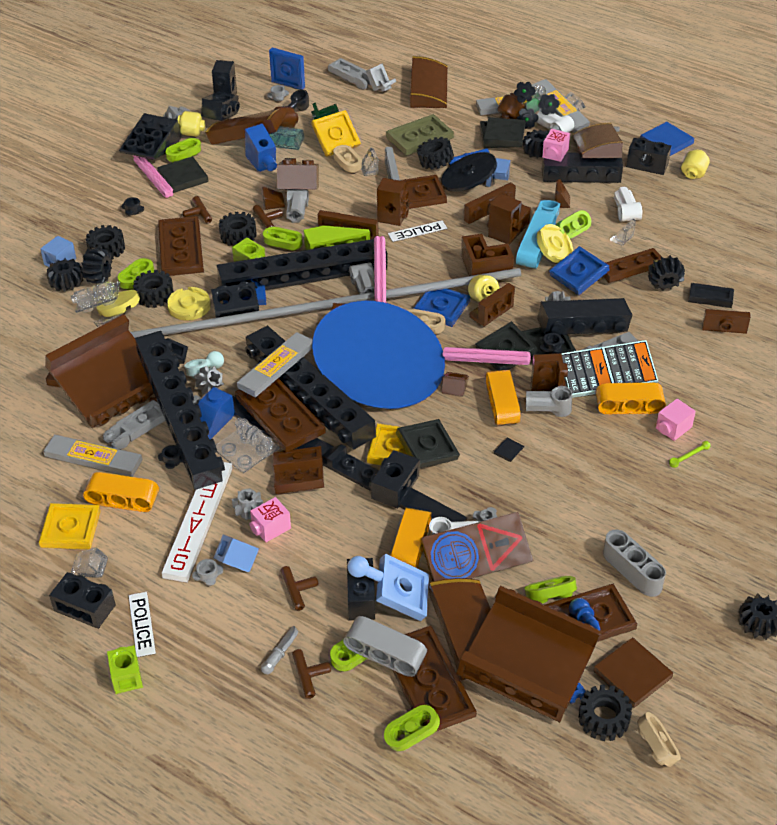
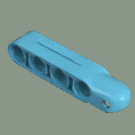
M552 200L540 201L516 256L517 265L538 268L543 253L537 243V233L545 225L556 224L560 209L558 202Z

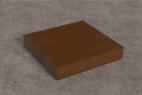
M437 175L400 180L406 182V190L409 191L408 201L406 202L409 209L447 203V196Z
M633 637L594 666L593 671L609 687L610 685L614 686L616 693L619 689L624 692L623 697H629V704H632L633 709L673 677V672Z

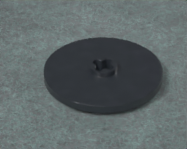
M478 152L462 157L445 170L441 179L442 184L446 190L452 192L474 188L486 181L495 172L497 160L493 154L488 152Z

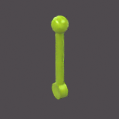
M703 441L701 446L681 457L671 458L669 465L673 468L678 467L681 461L702 450H708L711 447L710 443Z

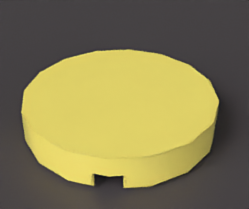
M548 224L538 231L537 243L546 258L554 263H559L573 252L572 242L566 233L562 234L559 231L561 228Z
M188 287V290L178 289L169 296L167 302L168 311L171 316L184 321L201 318L211 308L208 293L197 287Z
M126 290L113 294L97 305V311L103 317L122 314L124 311H127L126 307L129 305L132 308L139 303V295L135 290Z

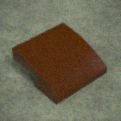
M321 446L295 449L287 453L285 451L273 452L274 488L276 494L324 488Z

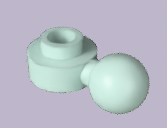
M213 351L207 355L206 359L189 361L184 365L186 374L196 379L194 375L200 373L199 369L207 366L208 369L216 366V369L222 367L224 357L220 352Z

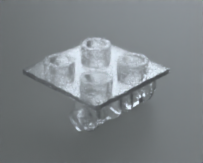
M105 281L97 284V287L96 285L92 286L93 291L88 287L86 291L82 289L74 292V295H71V300L74 304L77 303L75 312L83 311V313L92 311L96 306L102 304L107 306L114 303L118 296L120 283Z
M238 418L235 422L236 431L216 444L217 453L229 463H232L243 474L280 448L270 437H266L260 429L249 424L245 418Z

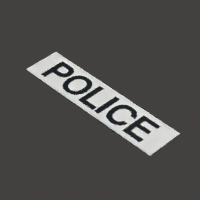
M437 221L391 232L388 235L394 242L448 228L443 221Z
M147 592L129 595L137 657L156 654Z

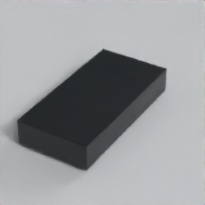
M691 283L688 302L732 308L734 289Z

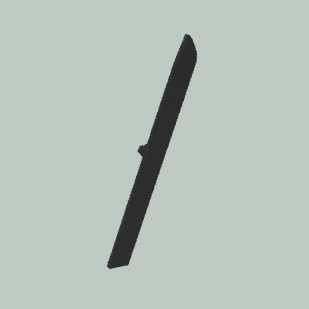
M232 396L235 416L243 423L271 437L244 406ZM315 438L295 448L303 449L321 446L323 466L371 491L369 487L370 479L379 470L347 454V447L340 444L334 447L319 438ZM411 488L399 506L404 510L411 508L431 512V520L436 517H445L451 522H464L467 520V517L413 488Z

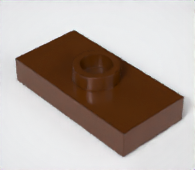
M705 309L702 330L747 334L751 318L750 312Z

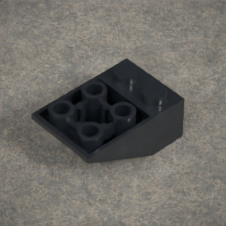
M143 113L119 149V152L153 160L166 154V149L178 143L182 138L178 120Z

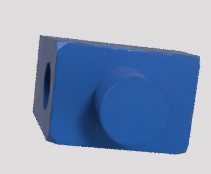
M263 123L246 128V158L257 171H274L277 168L276 146Z

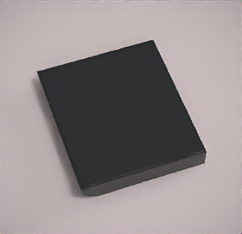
M507 437L494 451V454L511 462L525 446Z

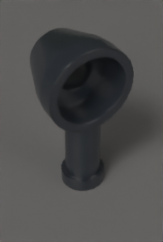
M300 89L291 95V103L288 106H291L293 109L298 108L300 111L308 109L309 95L306 90Z

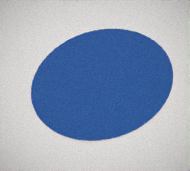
M379 301L350 302L333 309L325 315L314 332L312 349L320 372L356 402L385 409L408 407L428 398L442 381L445 370V357L443 356V349L438 338L421 319L398 306Z

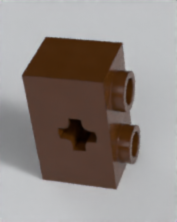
M382 178L377 188L378 222L401 226L403 220L407 219L409 207H406V202L408 201L409 191L406 190L405 181Z

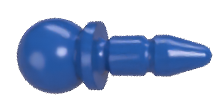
M583 598L572 600L569 605L571 616L582 623L590 624L595 629L600 630L599 622L595 619L594 610L590 607L588 601Z

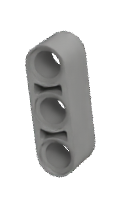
M618 529L609 531L605 538L604 558L641 593L649 597L658 596L662 592L666 575L663 565L624 531Z
M363 616L356 617L343 640L344 645L349 650L400 674L411 677L415 676L427 653L425 645L418 640Z

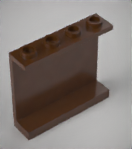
M125 314L45 355V367L91 428L105 425L112 417L117 414L122 415L126 413L133 405L144 403L154 394L137 354L135 338L129 331V319Z
M500 585L495 602L468 651H464L460 659L457 674L560 723L595 649L601 631L595 629L590 624L582 623L563 612H558L539 601L529 599L518 594L515 590L507 589Z

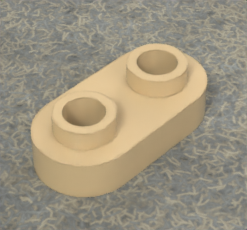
M340 145L334 148V159L345 171L356 173L361 170L362 159L350 146Z
M417 309L407 310L428 325L434 334H439L445 330V317L443 315Z
M646 712L638 719V732L652 748L651 754L655 761L662 766L665 764L668 767H672L681 759V756L663 724L650 712Z

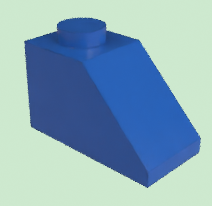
M213 387L199 400L198 405L202 415L200 419L201 422L206 421L209 429L208 438L212 439L235 416L233 397Z

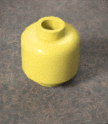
M184 111L182 115L178 116L177 120L182 135L198 137L201 131L205 130V120H202L200 113Z
M702 150L689 151L681 165L682 172L690 179L702 178L710 163L709 157Z
M477 275L470 280L468 285L470 297L477 302H481L482 299L487 298L499 289L497 280L489 275Z

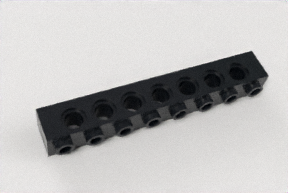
M374 239L218 264L219 286H233L241 282L251 283V279H253L255 282L265 285V290L350 276V266L371 263L374 271ZM385 248V253H386V270H387L388 253H387L386 248Z
M267 325L245 336L247 345L245 350L251 359L253 358L260 363L280 347L285 340ZM304 357L279 377L311 413L325 424L329 431L332 430L342 443H346L353 450L376 437L375 419L325 375H322Z
M162 331L136 337L137 354L194 490L222 482V471L225 470L224 462L221 456L217 457L215 454L217 452L215 441L213 438H208L209 429L206 421L201 422L200 418L202 415L199 405L193 403L194 396L191 387L186 388L187 380L184 371H179L178 369L180 367L176 354L172 355L171 353L173 350L169 338L165 339Z

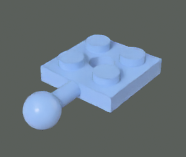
M387 554L380 558L379 570L369 566L368 561L362 556H354L349 560L348 571L352 576L363 577L365 575L378 581L377 602L419 621H422L427 616L428 573Z

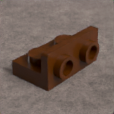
M507 283L487 298L482 299L478 307L469 313V317L483 327L514 307L515 286Z
M562 354L533 355L531 391H552L555 387L566 386L564 377L568 376L567 363H563Z

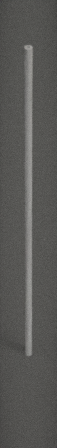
M516 268L480 275H489L496 280L520 277L521 270ZM477 275L386 290V299L466 286ZM374 292L130 333L134 338L157 331H162L163 335H170L332 308L333 303L347 304L356 301H374Z

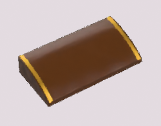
M412 56L410 108H447L448 66L427 57Z
M281 108L217 121L210 125L205 133L211 145L245 138L246 128L262 123L268 133L277 132L288 110L287 108Z
M612 123L591 125L573 133V140L582 158H622L623 142Z
M451 578L429 582V596L457 670L464 651H468L491 609L481 583L477 579ZM460 676L461 681L466 680V678Z

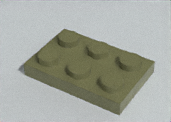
M434 114L386 131V138L406 156L417 152L418 146L422 145L424 141L428 142L430 138L431 140H434V137L438 139L440 137L448 138V140L454 138V131Z

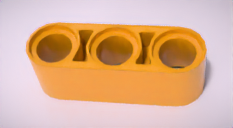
M510 370L486 372V386L495 424L520 423V407Z
M606 383L599 385L595 391L598 410L600 413L607 415L656 414L666 407L663 388L658 383Z
M96 472L92 474L83 497L87 502L94 505L149 512L154 505L160 488L156 482L149 479Z
M411 508L405 509L391 553L392 557L418 569L423 552L420 538L428 535L431 512Z

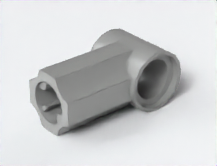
M308 189L287 190L286 215L287 219L291 220L292 223H299L300 220L304 219L305 207H308L309 201Z
M364 263L350 266L351 282L353 285L356 284L358 293L374 292L372 264Z
M566 386L555 387L552 391H526V411H551L557 417H566L572 411V391Z

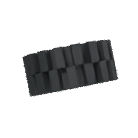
M434 137V140L430 138L428 142H422V145H419L417 149L420 164L425 169L430 168L434 170L435 167L439 169L440 166H446V163H450L454 158L452 146L448 138L440 137L438 139Z
M238 211L235 214L228 213V216L224 215L223 219L219 220L220 238L228 246L232 244L235 246L245 238L254 241L257 236L255 218L251 217L249 213L247 215L245 212L239 214Z
M101 225V228L95 227L94 231L90 230L89 234L86 235L87 248L107 250L111 255L110 260H113L114 256L118 258L120 253H124L123 232L116 226L112 228L111 225L107 227Z
M149 270L147 274L143 272L140 274L141 277L137 276L133 286L139 295L140 305L143 306L145 304L148 308L150 305H153V308H157V304H160L161 307L164 306V302H168L169 296L174 292L172 278L168 273L165 274L164 271L159 273L158 270H154V273H151V270Z
M600 685L599 690H597L596 686L591 687V691L587 690L581 699L578 716L580 718V726L584 725L583 731L586 734L591 730V737L594 739L597 735H600V741H605L606 736H609L610 741L615 740L616 735L619 738L622 737L624 731L627 732L632 715V704H629L630 699L628 696L623 697L624 692L620 689L617 693L614 692V686L610 685L609 690L605 689V685ZM597 707H608L616 713V716L612 719H604L597 716L594 710Z

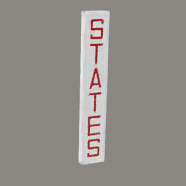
M224 462L225 470L222 471V482L195 491L163 568V579L188 583L231 474L232 463Z

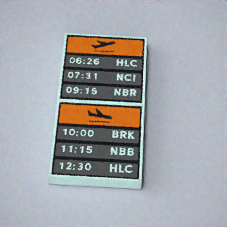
M647 340L561 353L563 363H567L568 376L564 377L566 387L572 391V398L596 394V388L606 383H658Z

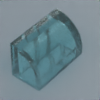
M280 126L277 132L269 133L277 148L299 150L305 138L303 129Z

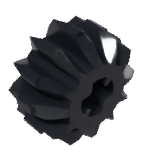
M533 129L532 132H527L523 139L524 153L529 155L530 158H543V143L549 132L542 131L541 129L539 131Z
M91 248L87 249L85 254H83L81 271L83 272V278L87 282L99 284L108 281V277L111 276V264L113 261L110 260L111 255L107 250Z
M669 255L667 258H663L661 256L660 260H653V264L649 265V281L655 289L661 288L662 291L666 288L671 290L673 286L678 287L679 282L684 281V265H682L678 257L672 258Z
M66 258L61 261L57 259L56 263H50L46 274L51 288H55L56 291L63 290L66 292L69 289L74 290V287H80V283L83 281L80 263L75 262L74 259L67 260Z
M758 593L754 598L748 596L744 603L740 605L738 611L739 625L744 626V633L752 632L754 639L759 635L765 640L770 636L776 637L777 600H770L769 595L762 598Z

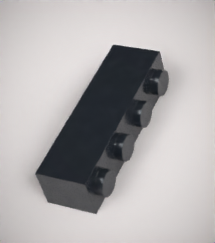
M567 152L561 162L543 158L542 161L543 182H556L559 179L562 182L621 183L622 158H582L580 153Z
M624 298L541 301L537 320L544 336L548 333L567 335L628 332L633 314Z

